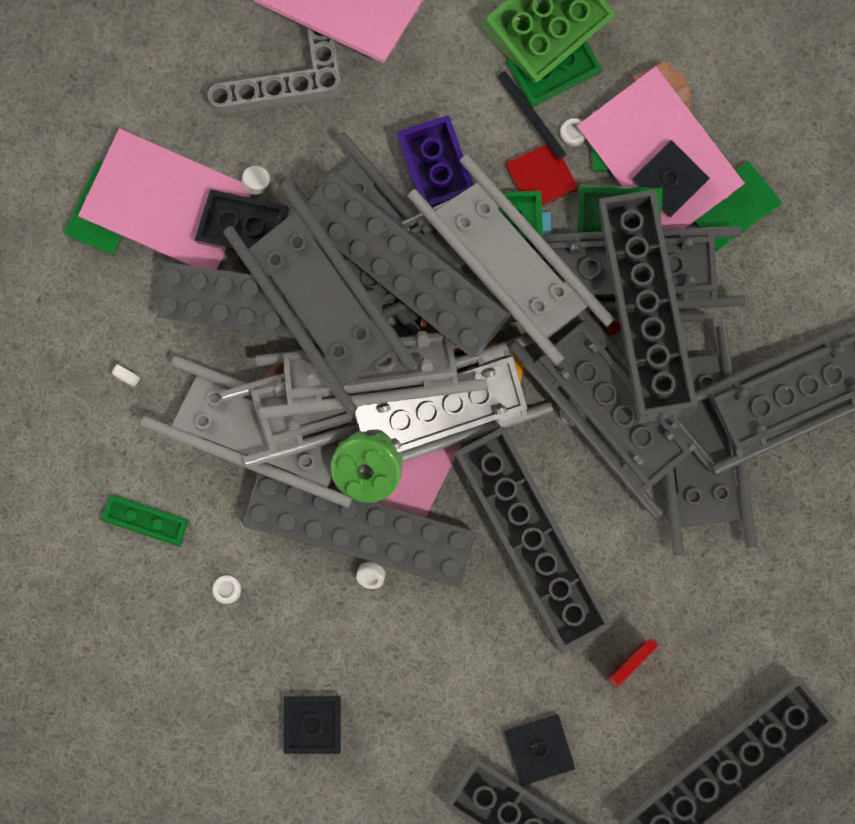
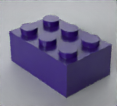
M449 115L397 132V141L413 187L431 207H435L460 195L474 185L470 173L459 162L464 156Z

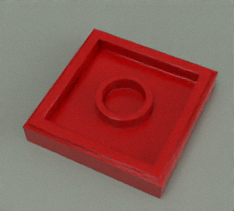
M547 144L505 164L518 192L541 191L542 207L578 190V186L564 158L558 160Z
M653 639L644 640L607 677V681L613 687H619L659 645Z

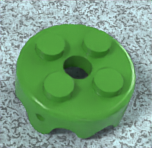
M356 432L339 442L331 461L332 479L337 488L344 495L352 497L353 500L364 503L378 502L390 496L397 488L402 476L403 458L401 453L395 449L391 438L386 433L379 432L376 435L369 436L362 432ZM368 465L373 469V473L365 475L360 472L359 466Z

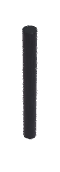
M506 71L501 72L497 76L498 80L558 160L563 159L567 155L565 150Z

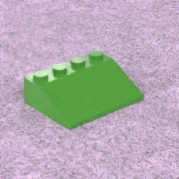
M506 0L478 25L499 50L534 83H537L615 17L616 14L605 0Z

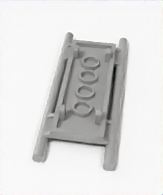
M466 154L459 162L477 181L476 184L436 211L416 189L411 191L407 197L557 366L565 358L549 341L548 338L580 315L587 307L595 313L606 327L612 324L615 319L472 158ZM499 208H501L506 213V215L514 222V224L522 231V233L530 240V242L538 249V251L562 276V278L565 280L564 283L542 260V258L534 251V249L526 242V240L518 233V231L510 224V222L502 215V213L498 210Z
M421 331L416 335L399 337L417 362L414 368L407 370L393 350L353 382L343 386L346 392L350 394L424 384L422 387L350 396L357 407L488 390L487 378L458 382L452 341L441 332L427 333L425 331ZM316 347L324 358L326 356L320 347ZM303 349L256 355L257 366L284 363L288 402L285 405L259 408L261 419L343 408L337 398L322 400V397L335 395Z
M529 334L487 347L479 357L471 358L468 354L455 358L456 369L478 362V366L457 372L458 382L487 378L488 390L358 406V410L354 415L359 432L369 436L376 435L379 432L386 433L391 438L395 449L401 453L403 462L492 433L502 427L506 428L553 412V406L550 401L527 409L513 356L510 354L511 350L509 347L516 341L522 347L534 344V340ZM420 384L411 388L424 386V384ZM401 387L350 393L348 395L354 396L361 394L392 391ZM359 466L361 473L365 475L373 473V469L370 466Z
M176 355L173 357L171 366L194 374L196 378L172 426L143 416L140 422L141 427L242 467H245L243 457L270 450L253 401L244 397L223 402L221 399V391L247 383ZM341 424L335 427H331L325 430H321L315 433L302 436V439L310 438L319 434H323L353 424ZM341 440L247 468L346 508H349L352 497L328 488L332 481L331 461Z
M285 373L220 392L223 402L251 395L270 449L243 457L245 468L339 441L359 432L356 423L302 439V436L355 421V415H348L344 408L325 413L320 411L261 419L259 408L288 404ZM417 385L404 386L395 390L407 389ZM336 396L322 397V400L335 398Z

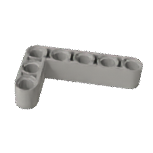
M308 28L314 69L215 84L208 91V99L212 109L218 114H231L330 99L337 96L341 90L334 39L325 35L317 36L314 34L315 30ZM321 54H329L331 56L325 62L318 60ZM327 79L335 81V84L331 87L321 85ZM300 83L308 85L305 91L295 90V87ZM278 87L282 89L278 95L268 94L271 88ZM247 91L255 93L251 99L245 100L241 98ZM220 95L228 97L227 101L222 104L215 102L216 98Z

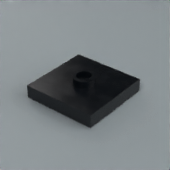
M670 140L632 180L639 187L663 188L662 210L671 218L710 178Z
M284 696L283 754H341V696Z
M558 714L504 731L521 786L575 770Z

